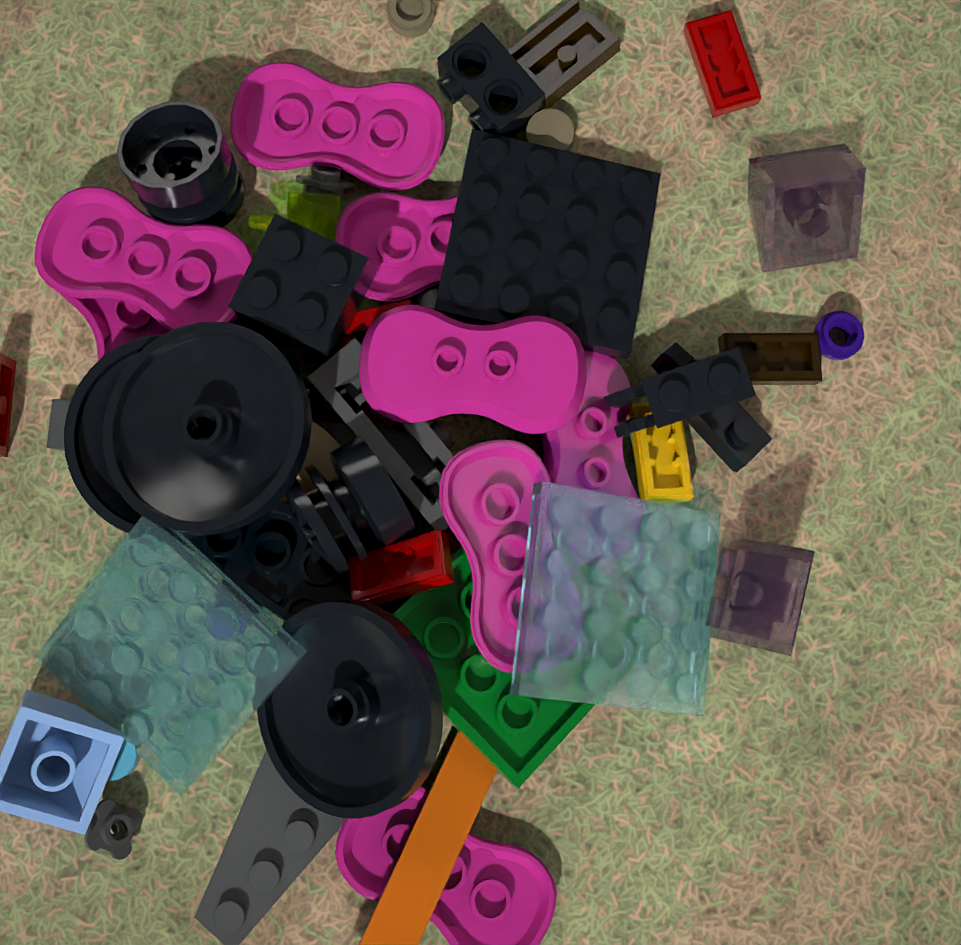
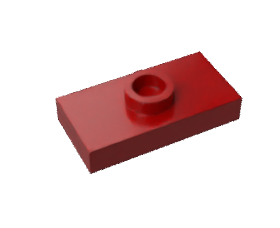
M732 10L687 22L683 32L712 118L758 105L762 97Z
M441 528L368 551V558L363 561L357 555L348 558L352 600L364 601L376 606L454 583L449 536Z

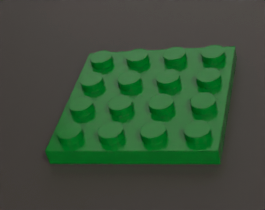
M461 545L451 555L454 583L411 595L393 615L412 631L425 649L433 665L441 691L443 716L514 788L519 789L653 643L656 637L583 562L572 561L557 555L563 569L575 585L582 603L583 624L580 638L574 649L566 657L548 667L526 673L500 671L490 665L482 656L472 636L470 613L473 579L469 560Z

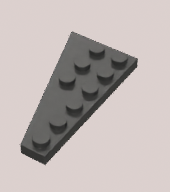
M267 750L264 753L194 917L224 945H239L339 830L345 819L319 811L297 796L277 772Z

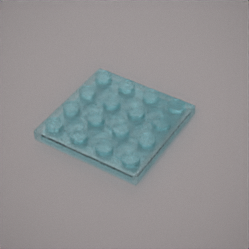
M549 482L533 483L510 694L704 716L721 515Z
M142 516L36 657L105 723L125 734V740L135 746L136 753L182 796L198 780L307 651L183 534L155 524Z

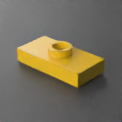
M632 404L629 411V419L634 417L638 419L651 415L652 412L649 404ZM683 421L659 429L653 426L632 433L641 504L689 502L694 497Z

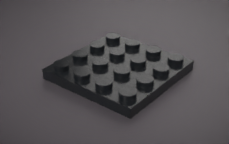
M472 129L434 310L457 321L474 325H493L526 316L549 317L562 322L572 329L580 339L584 350L627 359L632 350L661 173Z

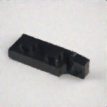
M675 342L652 363L651 367L658 374L698 360H694L692 355ZM739 402L686 419L688 424L733 472H738L746 466L772 440Z

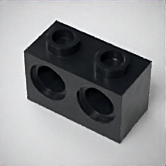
M483 22L437 57L438 87L452 104H456L459 101L469 112L468 121L473 129L513 138L527 126L530 118L535 113L544 109L545 93ZM469 66L478 67L483 71L475 77H468L461 73L464 68ZM506 101L515 108L507 113H499L493 110L491 106L496 102Z

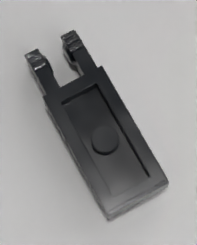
M737 347L641 380L642 384L604 397L607 408H618L629 404L632 400L644 396L647 397L652 414L620 422L619 425L614 427L616 436L619 438L653 426L659 429L754 397L756 393L741 349Z

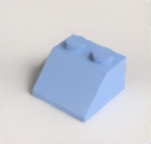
M25 689L0 750V811L85 835L124 741L125 734L76 704Z

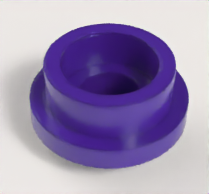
M833 311L826 314L817 322L813 332L819 333L820 353L832 360L850 358L860 350L864 341V330L860 321L854 315L845 311ZM831 329H839L844 333L845 341L843 344H836L831 340Z

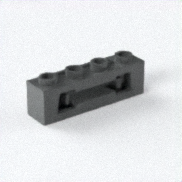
M354 338L311 373L308 378L356 437L361 436L389 477L434 530L441 528L446 533L451 528L447 524L440 506L441 473L434 468L421 479L422 483L437 499V502L432 506L414 484L418 480L415 476L416 474L363 412L370 405L364 398L359 379L361 344ZM348 392L361 411L356 415L341 395ZM425 421L418 423L398 422L434 465L440 462L445 468L449 460L454 457L449 449L455 445V442L437 421L430 426Z

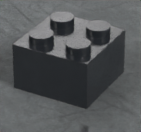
M275 213L228 307L242 320L325 360H329L337 353L376 275V271L368 257Z

